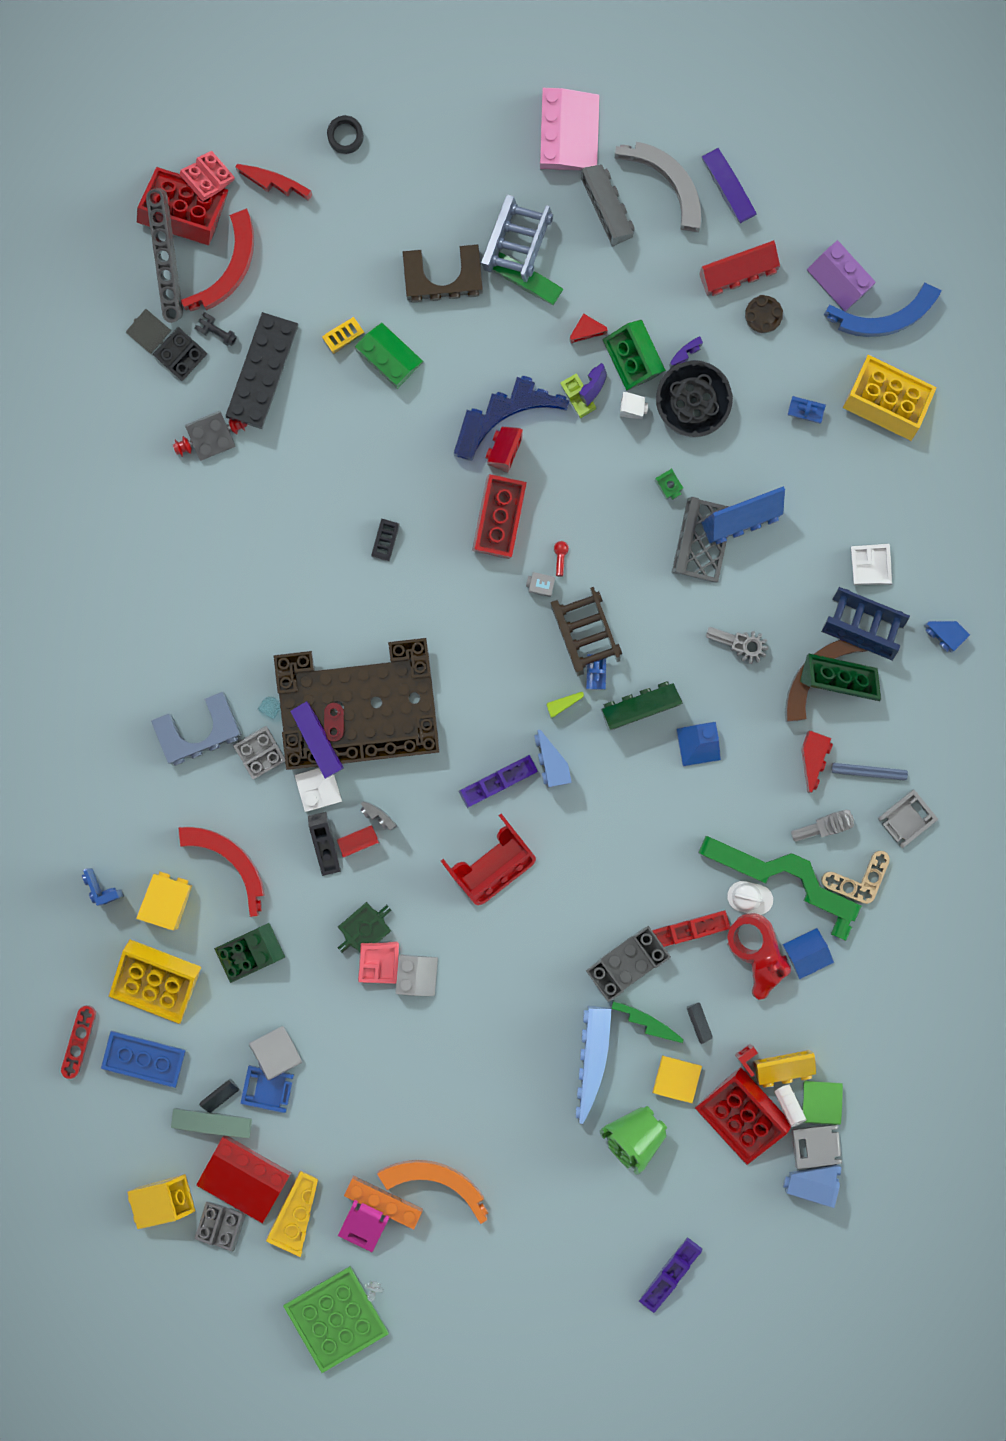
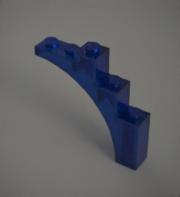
M517 377L511 398H507L508 395L501 392L492 393L485 415L482 414L483 411L472 408L471 411H466L453 454L456 457L472 461L476 450L485 436L504 419L518 412L535 408H555L567 411L570 401L566 400V396L556 394V396L549 395L548 391L538 388L537 391L534 390L535 382L530 377Z

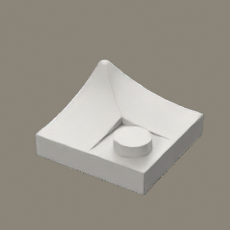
M890 544L851 546L854 585H892Z
M319 768L295 775L305 812L342 802L335 775L325 779Z

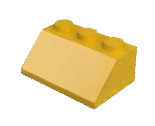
M811 1050L753 1061L757 1083L763 1085V1088L774 1086V1082L779 1081L782 1084L791 1083L795 1078L808 1080L812 1078V1075L816 1074L815 1055Z

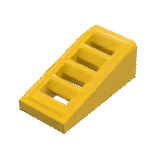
M352 317L323 335L322 339L331 352L335 354L365 332L356 319ZM350 324H352L354 328L357 330L355 334L349 327ZM346 328L351 336L347 337L343 329ZM339 332H340V334L342 335V337L344 338V340H343L342 342H341V340L339 339V337L336 335V334L339 333ZM334 337L338 344L334 345L330 338Z

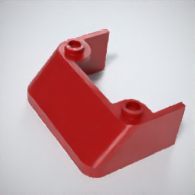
M502 813L498 816L506 826L501 828L497 834V839L500 843L471 866L466 862H459L451 868L444 859L441 860V863L475 905L486 903L533 866L536 861L535 855Z

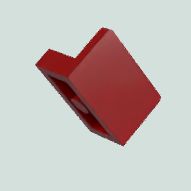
M372 825L337 839L343 858L380 843Z
M749 1044L735 1054V1056L748 1074L753 1077L755 1074L746 1062L757 1055L758 1052L754 1046Z

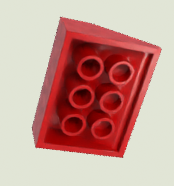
M156 167L137 207V223L150 227L146 195L150 190L162 188L168 197L172 233L209 246L216 231L229 190L224 188L212 197L202 201L178 173ZM157 192L153 194L154 201L159 203L161 200L160 194ZM157 212L156 219L159 222L163 221V214Z
M741 1067L726 1078L695 1107L746 1165L783 1138L791 1129L785 1114Z
M223 1136L196 1186L263 1224L292 1172L231 1137Z

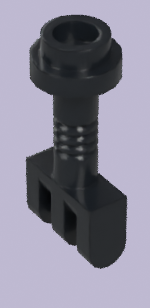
M206 312L202 316L208 319L207 322L201 318L198 321L204 325L203 328L198 325L194 327V329L205 336L208 331H211L224 339L223 344L227 346H232L237 339L235 332L230 330L227 333L215 326L213 323L216 319Z

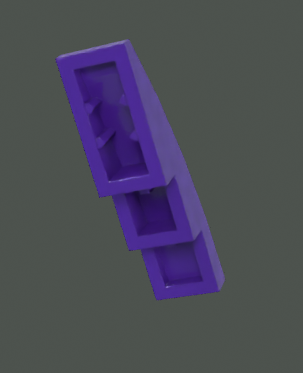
M716 148L703 155L702 161L710 171L713 181L721 191L723 199L738 222L741 224L757 215L742 185L720 149Z
M528 755L458 792L466 807L469 808L537 773L538 770L531 756Z
M687 1237L647 1288L639 1302L655 1313L676 1288L678 1282L690 1269L691 1264L701 1254L703 1249Z

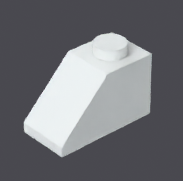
M623 392L620 417L642 419L643 414H647L648 403H645V397Z

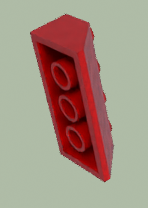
M770 241L702 266L699 275L706 294L716 296L723 293V290L730 287V290L736 289L741 286L740 283L746 281L752 283L759 280V276L766 275L768 277L776 274V270L780 267L775 241Z

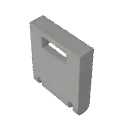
M914 789L878 817L879 821L885 818L888 819L883 823V826L896 842H899L902 838L905 840L900 844L901 848H904L938 820ZM916 800L928 814L923 819L911 805Z
M831 1124L791 1129L795 1167L797 1169L842 1163V1159H835L836 1156H841L839 1132H832V1130L838 1129V1125ZM799 1139H805L807 1157H800Z

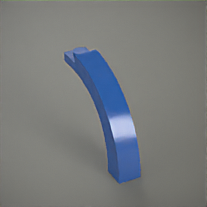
M924 282L917 296L910 304L900 311L885 317H858L830 304L824 315L833 323L840 322L838 330L847 334L862 337L886 336L904 330L922 318L935 303L942 290Z

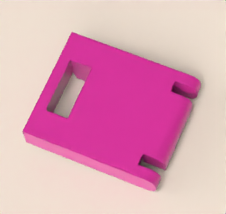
M354 1200L338 1236L373 1252L390 1216L386 1215L383 1222L379 1220L383 1214L382 1212L363 1203L359 1210H356L358 1201Z

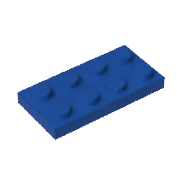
M110 1031L101 1069L176 1088L186 1050Z

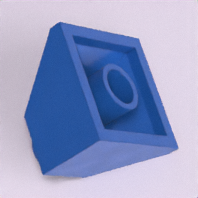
M716 722L676 729L683 766L721 760Z

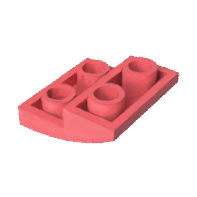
M213 151L197 157L196 163L181 169L179 174L202 201L220 192L235 179Z

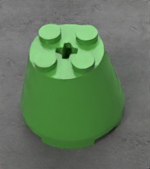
M648 1106L640 1107L605 1125L600 1130L601 1137L603 1139L607 1138L608 1148L627 1169L631 1167L635 1169L633 1172L636 1175H639L646 1168L667 1136L665 1131L667 1126L661 1120L657 1121L653 1116L654 1112Z

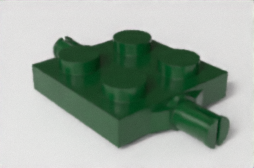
M366 902L338 926L345 937V941L337 947L340 952L343 953L352 946L360 953L361 943H378L392 930L385 923L384 917L392 911L391 908L384 912L389 907L386 904L378 912Z

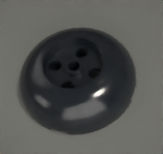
M698 360L683 362L668 370L662 377L656 393V406L662 421L672 431L686 437H702L719 429L727 420L733 404V394L726 376L714 365ZM692 384L694 390L691 392L687 391L686 385ZM703 394H710V400L705 401L702 397ZM695 398L697 403L692 404L690 399ZM682 400L685 406L678 408L677 401ZM694 410H700L701 416L695 417L693 415Z

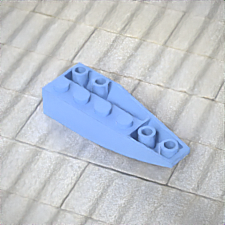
M588 1006V1009L584 1010L583 1022L586 1023V1030L582 1029V1043H585V1048L581 1049L580 1052L583 1068H579V1080H582V1087H578L577 1099L581 1100L580 1107H576V1118H579L580 1124L584 1123L593 1105L606 1065L611 1022V1008Z

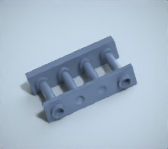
M507 195L481 262L484 271L492 272L493 267L498 265L520 271L523 281L527 282L529 276L533 275L534 262L547 227L553 221L550 206L546 205L543 213L518 207L514 196ZM518 214L540 220L537 230L512 224V216ZM511 231L533 237L531 247L505 241L506 232ZM505 248L527 254L524 265L499 258L500 249Z

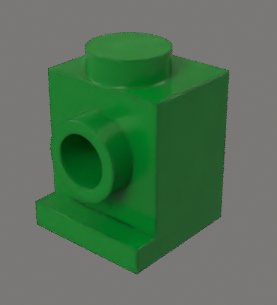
M672 468L655 478L654 481L666 500L670 497L674 500L682 495L680 491L683 490V486ZM673 482L674 487L668 488L667 483Z

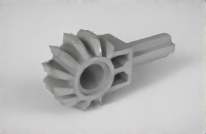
M709 627L706 633L707 638L732 646L730 650L737 652L738 656L744 653L745 656L742 658V661L749 657V664L753 663V657L757 663L760 662L758 654L763 658L766 657V654L761 650H768L767 646H762V644L767 642V639L760 641L761 633L755 638V631H752L751 637H749L747 632L744 634L737 632L736 635L713 627ZM749 642L757 645L756 652H749L747 650Z
M850 810L838 811L818 818L815 824L793 830L791 835L796 842L821 834V837L837 834L854 826V818Z

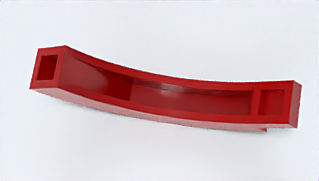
M247 208L229 215L233 224L235 243L233 255L226 271L218 281L206 290L182 299L181 301L186 311L197 310L202 304L206 311L217 306L227 299L243 281L249 269L254 251V231Z
M178 827L180 847L198 846L207 848L221 854L234 865L246 887L250 917L259 916V912L262 911L261 900H258L257 897L265 896L259 872L247 853L231 839L220 833L203 828Z

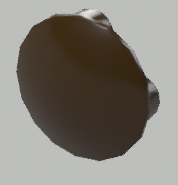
M759 295L748 303L745 310V319L752 330L759 333H769L780 325L783 319V309L775 298Z

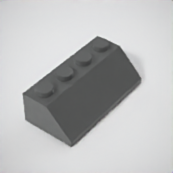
M602 164L585 167L581 171V180L611 246L613 247L633 238L634 225L631 220L628 221L626 218L627 210L623 203L620 204L617 198L619 193L616 186L612 187L609 181L611 175L608 169H604Z

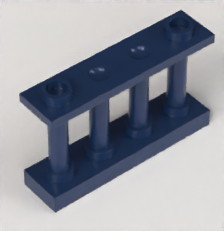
M838 587L832 599L838 602L834 617L828 616L821 632L893 661L900 648L899 644L894 643L899 627L904 628L910 615L853 593L848 589ZM845 606L856 609L851 625L841 621ZM863 613L874 617L869 632L858 628ZM881 620L892 624L887 639L876 635Z

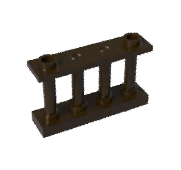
M594 587L590 588L592 596L570 604L559 605L558 600L550 602L577 676L584 674L583 668H586L588 664L613 655L616 662H619L620 655H622L619 643L615 644L600 604L603 602L599 591L596 592ZM595 603L598 611L597 614L572 623L565 621L564 615H567V612ZM601 620L605 631L580 640H572L570 633L573 630ZM608 638L611 646L610 649L585 658L578 656L577 650H580V647Z

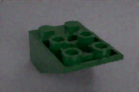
M270 923L214 948L230 983L285 958Z

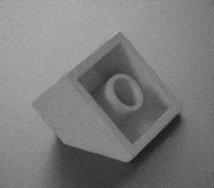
M399 954L395 994L435 996L438 957Z

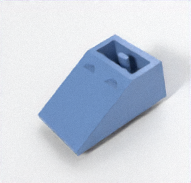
M537 730V735H534L536 747L540 746L541 749L538 758L540 766L544 765L545 772L542 773L543 783L548 784V788L572 783L568 763L541 730Z

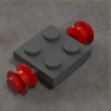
M221 411L186 424L185 428L190 440L182 436V441L180 442L175 439L173 448L177 455L180 454L183 457V453L186 451L191 454L192 447H194L199 460L202 461L235 447L230 434L231 430L238 435V430L246 431L244 427L248 425L231 419L228 420V425L225 423Z

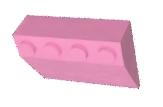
M543 88L540 169L582 170L585 167L597 165L598 94L563 88Z

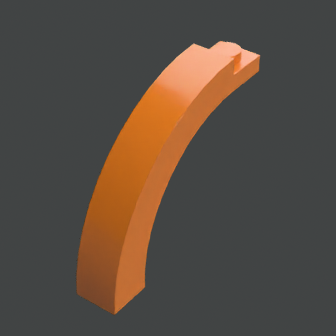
M409 1160L392 1164L377 1172L386 1190L412 1180H429L444 1184L462 1196L480 1224L487 1220L486 1215L488 1211L483 1203L479 1204L484 1199L482 1193L465 1175L447 1165L428 1160Z

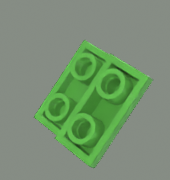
M804 1081L802 1110L807 1120L803 1123L841 1125L843 1083Z

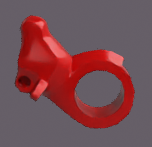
M756 913L744 914L738 917L729 929L727 945L735 957L752 964L754 980L752 995L758 1000L765 999L770 991L790 974L791 965L787 962V955H780L776 935L768 919ZM751 924L760 930L763 936V943L760 949L751 950L742 945L738 935L741 925Z

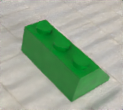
M642 319L627 323L602 339L626 391L652 380L666 371Z
M382 322L369 331L355 346L356 351L397 389L424 362Z

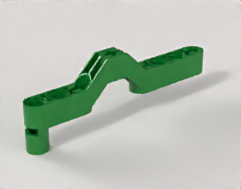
M705 836L698 851L699 854L765 884L770 876L783 871L800 878L806 892L803 901L838 916L831 935L844 941L847 940L852 929L849 924L851 921L855 922L862 906L821 888L809 860L790 853L764 862L709 836Z

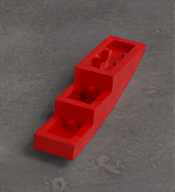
M242 164L235 166L238 173L268 193L274 187L288 197L292 191L307 201L312 197L310 189L276 172Z
M726 910L652 931L663 947L728 930L730 929Z

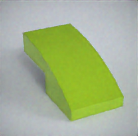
M577 373L560 382L579 418L596 410L593 401L588 406L582 402L579 391H581L584 385Z

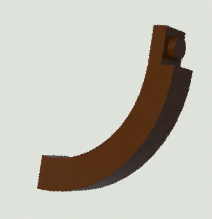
M838 640L824 646L814 654L835 659L846 654L866 652L867 650ZM804 664L794 676L788 690L785 705V722L807 719L806 700L810 687L800 682Z

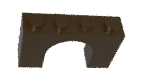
M479 245L459 246L461 258L460 275L453 283L444 286L433 284L426 278L423 271L421 250L402 251L407 300L417 303L422 302V299L430 298V301L441 300V297L458 299L460 295L478 297L479 294H482Z

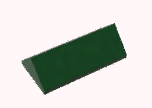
M810 653L807 654L800 682L809 687L880 702L881 692L878 668Z

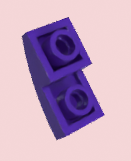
M700 336L687 343L676 353L669 364L670 369L677 364L687 362L689 359L688 352L691 355L701 350L700 347L703 341Z
M602 363L590 371L588 374L590 382L585 384L581 391H579L582 402L587 406L596 398L606 381L607 372Z

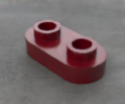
M330 703L324 711V731L327 734L325 736L333 742L339 741L344 735V710L337 703ZM332 709L337 710L336 716L330 714ZM332 728L337 729L336 735H331L330 730Z

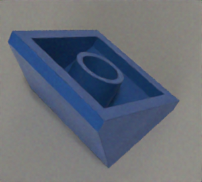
M818 928L782 944L799 979L834 963L828 945Z

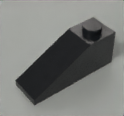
M327 812L308 816L309 830L322 876L341 872Z

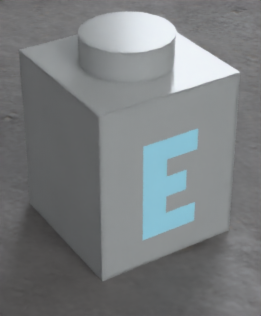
M533 572L532 576H528L526 587L529 588V593L551 597L555 577Z

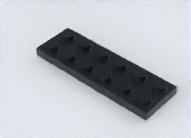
M264 312L261 313L225 415L227 419L263 429L298 329V323Z

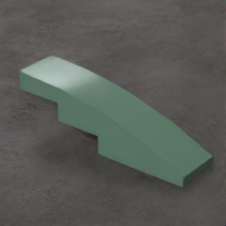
M174 1108L171 1128L250 1138L252 1119L221 1113Z

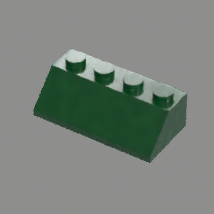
M666 681L658 684V689L651 691L650 688L639 691L640 695L636 697L630 694L622 697V702L615 704L614 701L603 704L604 708L601 709L608 731L683 704L674 683L669 684Z

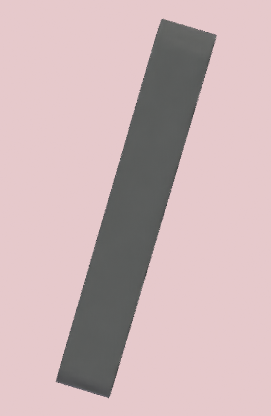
M156 188L147 193L146 201L162 316L168 323H173L182 318V299L168 197L164 189ZM155 192L160 194L161 200L159 203L153 199ZM157 212L163 214L162 222L156 219ZM160 231L165 233V241L159 239L158 234ZM162 251L168 253L169 258L167 261L162 259ZM165 270L171 273L170 280L164 277ZM167 289L173 291V299L167 297ZM170 308L176 311V318H172L169 315Z

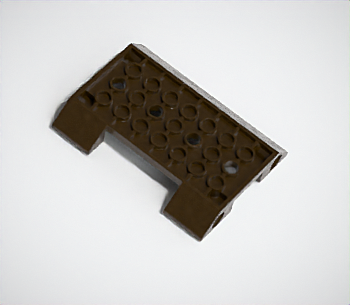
M427 638L388 642L391 661L388 663L315 671L312 651L273 655L277 692L280 699L286 770L318 767L291 713V710L308 701L323 729L326 706L337 701L343 703L344 735L339 741L333 742L328 740L341 764L440 753ZM412 693L420 695V700L416 704L409 701V696ZM374 697H379L382 700V705L379 708H374L371 705V700ZM334 709L330 712L332 716H336L338 713ZM336 728L330 730L331 735L337 734Z

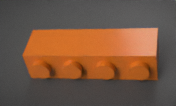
M354 1175L344 1194L345 1197L353 1201L356 1200L359 1204H366L382 1212V1215L390 1216L389 1218L411 1229L415 1228L423 1211V1208Z

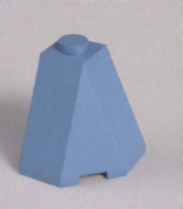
M835 1164L789 1172V1176H785L783 1188H785L787 1194L835 1208L840 1187L837 1175H841L842 1167Z

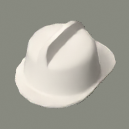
M739 881L734 883L728 891L727 899L733 909L740 912L762 915L767 913L773 905L771 891L759 884Z

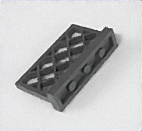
M696 497L687 498L671 573L718 582L727 541L721 543V547L714 542L706 548L701 541V538L706 534L698 536L695 527L711 514L729 506L700 500ZM700 504L707 506L711 512L704 518L699 512ZM698 541L703 550L694 555L691 545ZM716 545L719 550V556L712 559L707 550ZM705 552L710 562L701 566L696 557ZM691 560H694L699 568L694 572L686 571L687 564ZM710 564L715 569L714 577L707 576L704 568Z

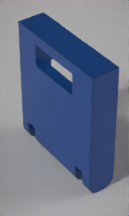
M249 1065L240 1104L286 1113L287 1109L280 1107V1104L288 1105L292 1082L285 1079H293L294 1074L284 1072L267 1080L260 1067ZM251 1077L258 1078L254 1095L247 1094Z

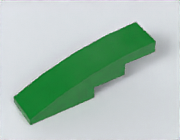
M501 252L498 254L499 258L520 263ZM498 265L493 267L492 270L504 276L506 280L520 286L524 291L553 306L564 290L535 271L531 277L529 276L528 281L524 282L520 271Z
M612 1001L611 1009L629 1013L628 1021L645 1025V1034L683 1043L684 1039L653 1016L632 1006Z

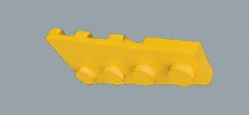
M301 1170L299 1171L266 1238V1242L301 1257L318 1182L316 1177Z

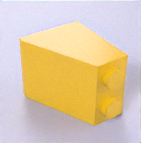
M159 871V874H153L136 919L173 931L177 930L192 885L188 884L189 880L180 877L177 880L171 879L170 874Z
M186 1174L140 1186L127 1192L137 1229L173 1222L195 1212Z

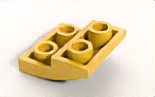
M662 1055L652 1093L693 1103L702 1066Z

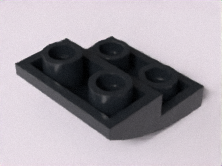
M177 327L152 355L178 379L183 381L208 353L180 327Z

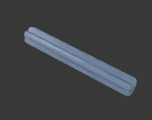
M842 763L832 764V773L895 780H907L908 778L907 770Z

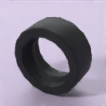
M342 115L336 117L331 121L327 129L329 144L338 153H353L359 149L363 142L362 126L352 116ZM341 124H350L356 130V139L350 145H340L334 138V132Z

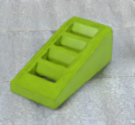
M579 692L548 702L546 706L550 718L555 717L582 699L584 693Z

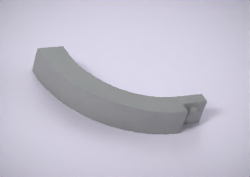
M636 142L635 149H632L629 145L616 146L615 159L645 164L658 171L668 180L680 203V229L699 232L701 224L699 197L691 178L684 168L664 151L645 143Z

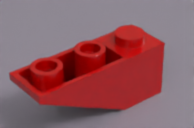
M813 731L807 732L801 748L806 787L809 793L817 790L820 782L817 779L819 772H823L826 766V761H824L826 753L830 754L833 743H830L832 738Z

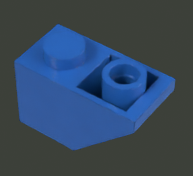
M929 621L924 625L927 628L925 630L927 634L932 638L936 637L940 641L939 645L946 652L948 650L950 652L955 651L970 636L957 621Z

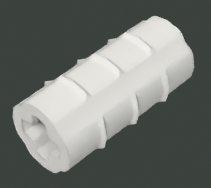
M790 1085L782 1086L774 1091L791 1127L798 1126L807 1120Z

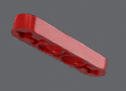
M90 1005L81 1007L77 1012L61 1067V1073L67 1079L76 1077L80 1072L96 1017V1011ZM87 1009L92 1014L91 1017L86 1019V1023H90L89 1026L79 1024V1021L83 1022L84 1020L82 1011L84 1012ZM79 1027H83L87 1032L84 1038H79L76 1035V1030ZM73 1046H78L81 1049V1054L78 1057H74L71 1054ZM68 1058L79 1061L78 1063L74 1062L73 1069L75 1072L70 1075L65 1070L66 1067L71 1065V1061H68Z

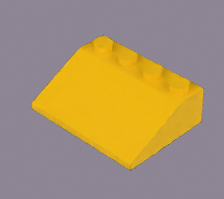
M867 355L843 408L912 441L921 426L937 387L875 357Z
M130 939L122 951L108 997L180 1024L196 985L201 966Z

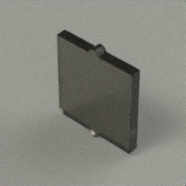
M145 309L137 319H134V323L128 328L126 333L152 354L159 344L163 343L171 329Z

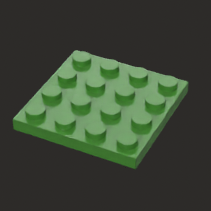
M351 1266L283 1305L321 1373L389 1334Z

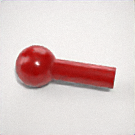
M558 541L554 545V552L557 555V577H563L564 557L569 551V546L564 541Z

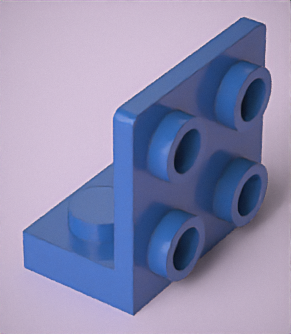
M93 868L83 870L82 878L85 885L90 887L91 892L89 896L93 904L96 903L97 906H101L124 897L122 889L110 888L101 891Z

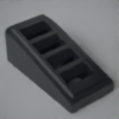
M381 518L371 554L372 557L390 562L400 527L399 523ZM384 526L394 528V531L392 532L389 530H385L383 528ZM382 533L392 536V538H384L381 535ZM379 542L390 543V546L380 545ZM379 548L388 551V553L384 554L377 552V549Z

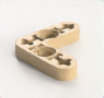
M884 851L873 853L861 883L835 872H826L821 878L822 885L827 889L861 903H871L875 899L888 867L889 855ZM883 854L885 862H881L878 867L882 868V871L871 868L872 864L876 866L878 860L875 859L876 856ZM874 871L878 874V880L871 883L868 880V875ZM831 875H833V879L838 882L840 881V878H842L843 880L839 884V890L836 889V887L838 886L836 884L831 883L830 886H828V881L825 880L826 877H830ZM846 882L853 884L854 888L851 893H846L843 890V885ZM859 885L861 886L859 890L862 892H866V890L868 889V894H870L871 897L863 900L862 895L857 894V897H854L853 895L856 893L857 886Z

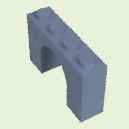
M224 692L205 699L213 719V728L210 735L202 742L189 743L180 736L171 714L151 720L168 764L179 765L185 762L184 758L191 756L193 759L203 755L202 751L206 749L213 751L220 748V744L227 741V744L238 740L237 737L241 736V733Z

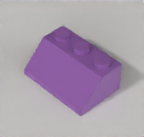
M838 240L824 251L807 269L811 276L843 311H847L876 283Z

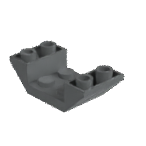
M647 926L600 958L586 972L606 1000L610 1002L624 992V989L653 968L660 966L671 956L651 928Z

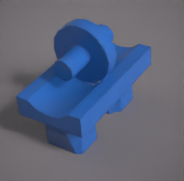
M792 396L787 415L821 424L826 404Z
M606 658L587 665L586 689H606Z

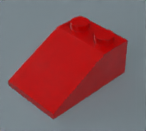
M501 427L500 431L496 430L492 440L495 442L493 449L489 448L485 456L488 459L487 465L509 473L523 439V429Z

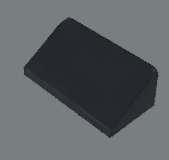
M700 1002L687 1006L686 1009L699 1043L703 1044L712 1039L713 1036Z
M229 1079L202 1100L199 1105L211 1113L238 1092L239 1087L232 1079Z

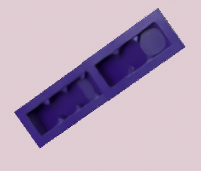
M308 701L291 710L324 778H329L343 770V765L325 736L327 734Z

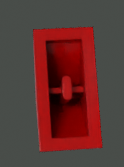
M583 313L570 335V344L606 335L608 329L605 325Z

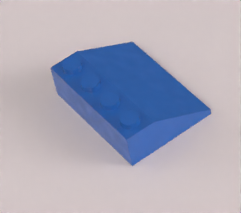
M784 486L711 514L701 522L709 544L715 542L718 545L726 542V538L733 535L736 538L744 535V531L750 529L752 532L761 528L763 523L768 522V525L778 522V518L784 512Z

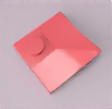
M396 941L361 943L358 982L396 984L399 943Z

